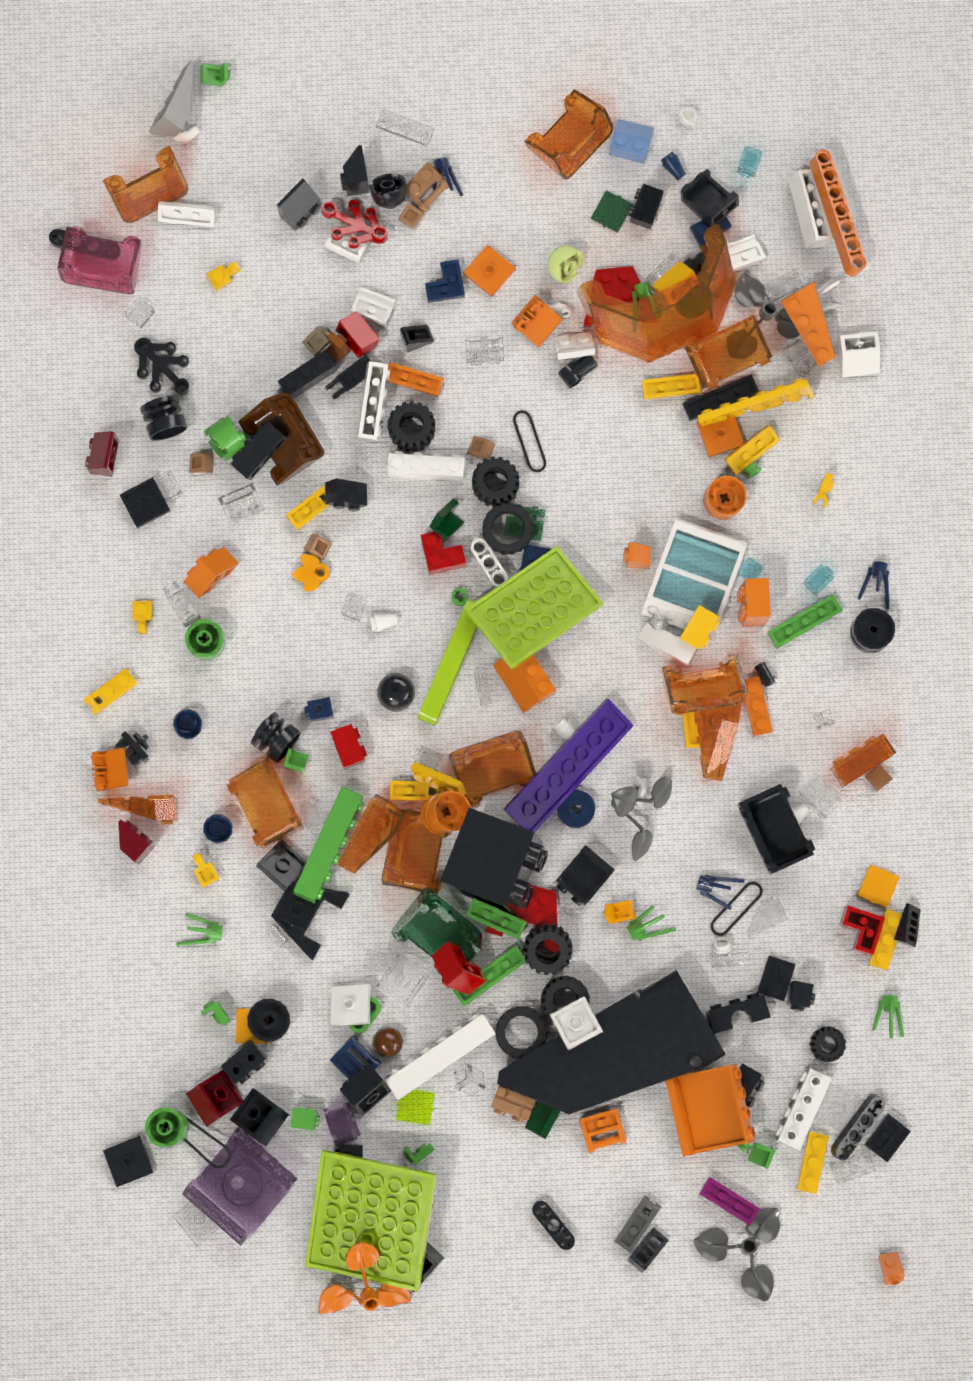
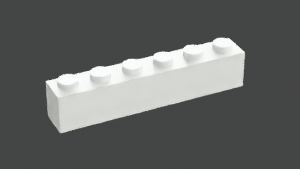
M475 1014L468 1019L469 1024L464 1027L459 1025L453 1029V1035L448 1038L444 1035L435 1041L437 1044L435 1047L430 1049L428 1046L419 1052L421 1055L419 1058L414 1060L412 1057L403 1063L404 1068L399 1071L394 1069L388 1073V1079L385 1081L397 1100L494 1036L496 1033L484 1015L479 1016Z

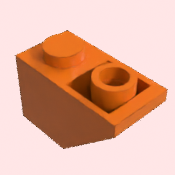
M629 542L628 548H624L623 563H627L626 568H650L651 547Z

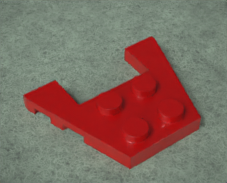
M633 266L596 269L584 319V328L601 326L599 307L633 304L631 292L635 291V285L641 283ZM637 297L639 322L656 321L657 317L654 315L648 299L640 300Z
M530 884L531 887H534V893L527 909L518 907L515 915L506 912L531 925L536 926L540 924L542 926L544 923H548V925L555 923L558 927L556 892ZM489 926L485 930L487 933L500 937L503 935L502 932ZM543 940L541 949L558 953L559 948L555 941Z

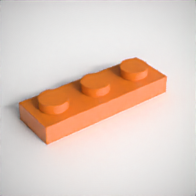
M389 362L387 370H390V376L386 382L439 397L444 378Z
M760 677L740 680L753 737L772 733L773 730Z

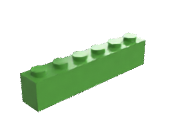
M341 787L294 888V895L312 903H315L317 899L321 900L325 891L322 887L325 881L329 882L333 874L330 870L333 864L337 865L341 854L338 852L341 846L345 847L349 837L346 835L349 829L353 830L357 820L354 819L356 813H361L365 804L362 801L363 795Z

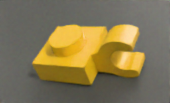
M235 261L228 265L226 269L223 265H220L206 273L215 290L218 291L232 282L230 277L241 270Z
M825 474L817 496L813 500V505L816 504L817 500L821 499L824 503L822 508L824 509L827 506L828 499L826 493L827 491L831 492L835 482L832 481L834 475Z
M132 601L133 622L138 621L139 634H147V621H153L152 601Z
M200 853L192 856L198 866L194 873L202 888L220 879L212 862L206 864Z

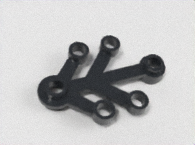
M139 338L135 342L134 350L139 355V369L137 370L139 379L145 380L148 378L149 372L146 369L147 357L152 361L150 389L153 393L160 392L162 388L159 382L160 370L174 384V389L178 394L183 395L189 391L190 385L188 381L184 378H178L167 366L179 365L185 368L189 365L188 357L185 355L164 357L157 356L153 352L166 351L167 354H174L176 346L173 342H167L166 344L152 343L148 338ZM142 345L147 346L146 350H141L140 348ZM172 345L174 346V349L172 351H168L167 347ZM186 359L187 361L185 364H181L180 360ZM146 371L145 376H140V372ZM154 384L159 385L158 389H153L152 386ZM185 385L186 387L184 390H180L179 386Z

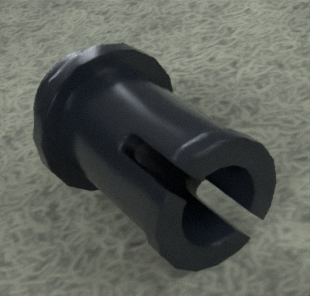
M765 661L754 667L763 681L762 685L768 687L776 682V677L772 676Z

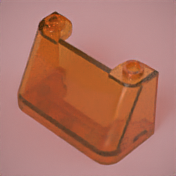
M576 89L566 96L564 100L566 112L543 136L538 132H534L524 141L526 146L564 179L571 178L610 137L614 128L605 107Z
M170 146L157 153L156 160L159 168L128 184L118 175H112L102 180L111 201L124 222L133 223L157 211L159 201L174 202L187 194L188 185Z
M756 314L684 347L702 388L708 387V390L719 386V381L758 363L760 366L770 363V358L773 357Z
M738 654L728 655L729 661L725 664L719 662V668L683 674L681 669H677V672H675L671 665L663 666L662 683L671 712L676 715H684L689 712L743 704L747 700L748 692Z
M521 731L509 732L458 749L449 754L455 777L463 783L466 790L464 796L469 801L470 807L479 805L483 795L516 784L524 787L536 774L526 739Z
M269 757L228 779L229 784H227L231 795H236L255 834L252 838L256 846L260 845L264 849L304 829Z
M412 809L397 810L392 823L382 873V884L438 896L441 882L439 877L435 876L441 842L442 838H447L452 832L444 834L432 833L423 824L420 811Z

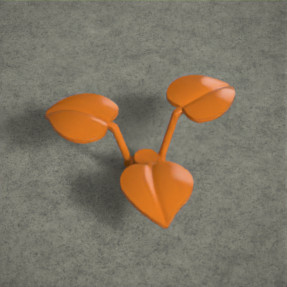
M359 1242L348 1250L345 1260L350 1270L354 1271L361 1268L365 1288L361 1291L360 1297L349 1289L345 1291L342 1285H331L325 1288L320 1295L318 1312L319 1314H328L340 1311L351 1304L352 1297L360 1305L363 1304L365 1310L372 1311L379 1305L391 1307L402 1303H410V1293L408 1289L381 1284V1288H377L376 1292L370 1288L364 1268L374 1266L378 1261L379 1254L373 1245Z

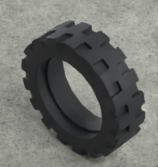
M501 503L487 512L482 526L483 538L494 552H499L502 555H514L527 547L532 539V519L529 513L520 505ZM513 514L522 521L524 531L517 542L503 544L493 536L492 524L500 515Z
M519 1006L507 1010L499 1018L496 1025L495 1035L499 1047L507 1055L520 1059L543 1046L547 1040L545 1020L537 1011L529 1007ZM517 1016L528 1017L537 1026V1039L532 1046L526 1049L514 1048L505 1037L506 1025Z

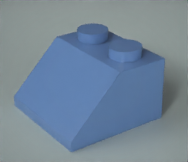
M618 119L610 144L609 155L645 164L654 128Z

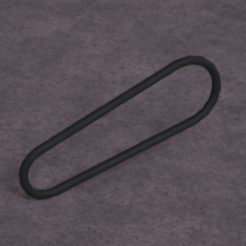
M187 1118L189 1123L224 1147L228 1153V1159L223 1165H215L186 1138L184 1141L212 1167L221 1169L228 1165L231 1159L229 1148Z

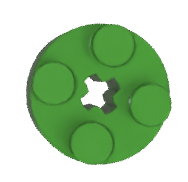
M229 416L220 418L203 431L205 437L209 435L211 439L209 444L220 458L225 456L224 461H228L236 453L243 450L245 447L244 441L246 440L241 431L237 432L233 427L234 423Z
M200 619L195 621L186 630L185 643L194 657L200 660H212L219 657L224 650L225 636L219 625L214 621ZM205 636H207L209 641H206V643L204 644L201 641V639H204Z
M169 1107L155 1110L148 1116L145 1123V1131L149 1140L159 1147H174L181 1144L186 1138L189 1129L186 1116L180 1110ZM164 1124H168L170 1130L166 1131Z

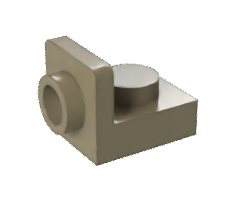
M316 327L302 343L313 356H317L329 343H332L327 337L332 331L328 327Z

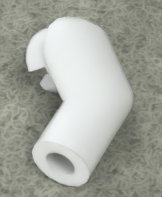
M560 302L549 306L563 318H568L571 315L570 307Z

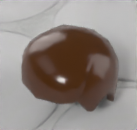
M382 1028L373 1036L372 1047L381 1057H392L397 1055L403 1047L402 1035L395 1028Z

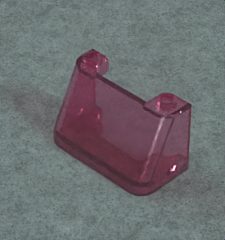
M78 226L66 227L57 266L60 279L71 285L122 294H134L142 246L141 239L135 236H128V238L123 239V242L87 236L83 228Z

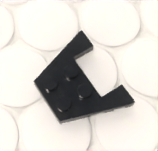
M293 883L283 893L271 917L311 960H314L322 945L304 936L323 900L342 910L350 894L348 892L325 889L321 900L317 899L315 903H312L294 895L293 891L297 883Z

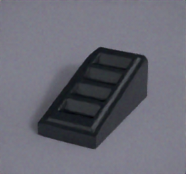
M906 903L894 940L907 946L916 947L921 909Z
M653 1227L629 1257L628 1261L643 1273L669 1240ZM653 1236V1237L656 1238L661 1244H660V1245L656 1244V1243H655L652 1239H650V1238ZM648 1242V1243H649L652 1247H654L656 1250H655V1251L651 1250V1249H650L647 1245H645V1244ZM641 1249L646 1251L650 1255V1258L644 1255L641 1252ZM638 1255L646 1263L643 1264L636 1258V1256Z

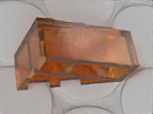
M884 733L877 738L872 736L866 740V745L862 748L857 746L848 752L850 755L845 759L841 756L832 762L834 766L830 770L842 788L896 754Z

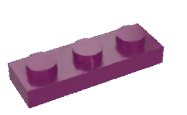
M708 1177L699 1195L748 1226L751 1225L760 1208L711 1177Z

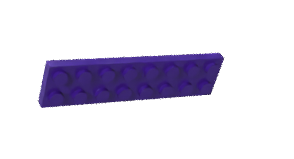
M605 699L503 810L518 826L536 832L634 725L610 699Z

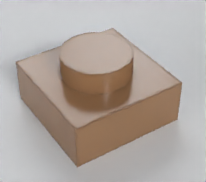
M408 203L399 216L398 221L414 230L424 216V212Z

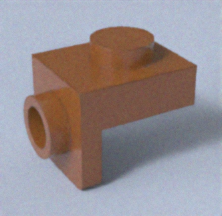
M332 331L327 336L332 343L325 351L339 363L351 349L346 345L348 341L341 334L337 336Z

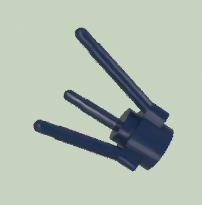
M436 159L433 162L434 168L443 177H446L450 191H453L452 179L459 195L463 196V192L452 171L451 165H449L448 159ZM437 182L432 186L433 191L437 187Z
M874 561L872 567H868L867 576L858 595L859 600L862 598L871 575H873L872 578L877 579L876 592L880 591L881 580L884 579L886 609H890L887 563Z
M700 875L696 890L701 891L700 895L706 896L731 910L732 907L709 894L708 891L712 892L713 887L731 890L730 886L715 883V881L744 883V879Z

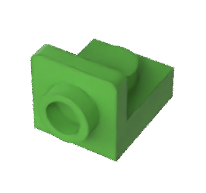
M212 1000L203 1006L204 1010L201 1011L203 1016L213 1010L214 1014L212 1016L217 1024L221 1023L225 1026L231 1022L220 1002L214 1003Z
M423 1143L415 1150L417 1154L414 1155L407 1146L404 1148L406 1151L404 1156L410 1164L413 1162L418 1164L435 1149L431 1144L426 1145Z

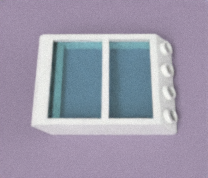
M676 518L641 614L685 629L700 604L719 615L718 620L720 621L748 543ZM711 630V632L708 635V637H710L712 640L714 638L716 630Z

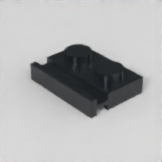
M768 956L756 993L784 1002L796 964Z
M887 1113L864 1145L888 1163L911 1131Z

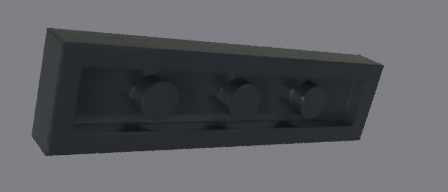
M752 374L686 401L682 403V406L690 422L697 419L698 415H701V412L706 409L715 410L724 403L733 404L742 397H750L758 393L759 389Z

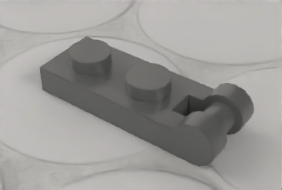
M646 1195L642 1198L614 1240V1242L630 1253L661 1208L657 1203L654 1204L649 1201L650 1198ZM644 1207L650 1210L648 1216L642 1213Z

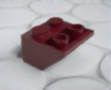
M120 819L118 822L120 850L140 865L155 848L151 845L153 841L143 832L138 834L136 832L138 828L128 819L126 822Z

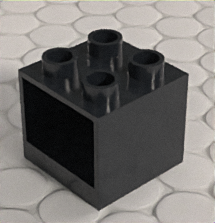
M469 807L440 882L451 891L472 899L475 898L515 915L518 907L528 908L534 893V887L530 886L528 880L532 870L541 873L548 857V851L544 850L543 842L535 832Z

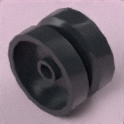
M869 608L862 611L850 627V638L853 645L865 653L882 651L893 640L895 634V623L892 617L886 611L879 608Z
M262 999L256 1002L250 1009L247 1017L248 1028L255 1038L264 1042H274L282 1038L290 1025V1014L287 1007L275 999ZM271 1017L272 1023L266 1024L265 1018Z

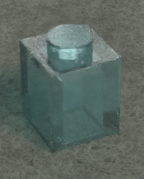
M745 146L737 173H740L745 178H754L763 151Z
M821 564L805 579L803 584L815 596H818L835 578L833 576L834 573L829 567H824Z

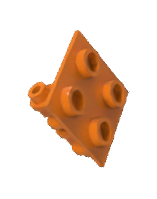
M534 295L511 324L514 326V329L524 334L539 348L563 319L537 295Z
M125 747L103 752H92V765H95V767H92L95 773L92 774L96 776L94 777V787H96L97 792L129 786Z

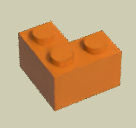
M224 546L218 550L215 548L207 556L202 555L196 560L197 565L187 572L188 576L184 583L200 598L209 593L219 580L230 575L239 562Z

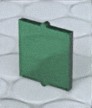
M606 190L591 220L601 224L603 228L607 227L618 233L633 204L622 199L620 195L616 196Z

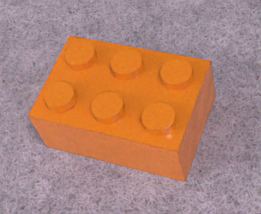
M769 578L745 579L743 584L740 585L739 591H737V603L741 605L740 610H738V622L741 621L742 627L765 626L771 616Z

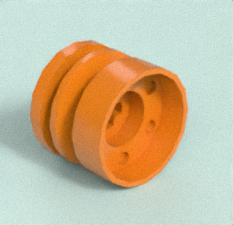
M721 476L715 479L705 490L703 496V504L707 513L720 520L735 516L745 505L747 499L746 489L742 482L731 476ZM723 495L726 496V501L724 503L721 502L720 498Z
M453 790L431 795L422 805V822L432 833L444 834L458 831L461 829L470 803L463 794Z

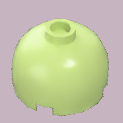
M562 245L556 248L548 257V271L550 275L560 283L567 284L571 282L578 274L575 272L578 266L580 268L583 266L584 254L577 248L569 245Z

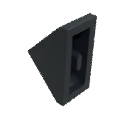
M428 325L400 328V336L407 353L434 342Z

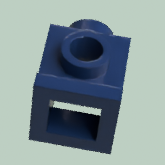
M330 697L307 701L308 706H304L306 718L310 717L311 722L334 718ZM321 706L322 710L315 712V707Z

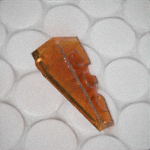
M697 699L694 720L698 727L699 736H697V740L700 742V760L703 778L715 781H722L739 725L741 704L707 699Z
M378 794L374 795L370 799L338 865L355 874L398 832L405 818L402 811L391 801Z
M148 795V799L139 796L129 797L128 800L122 797L98 799V803L161 822V825H173V822L178 821V799L174 795Z

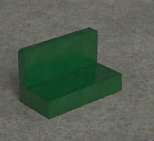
M454 498L435 515L429 525V528L445 540H448L464 524L463 520L453 514L459 504Z
M538 1101L525 1128L546 1139L560 1110Z

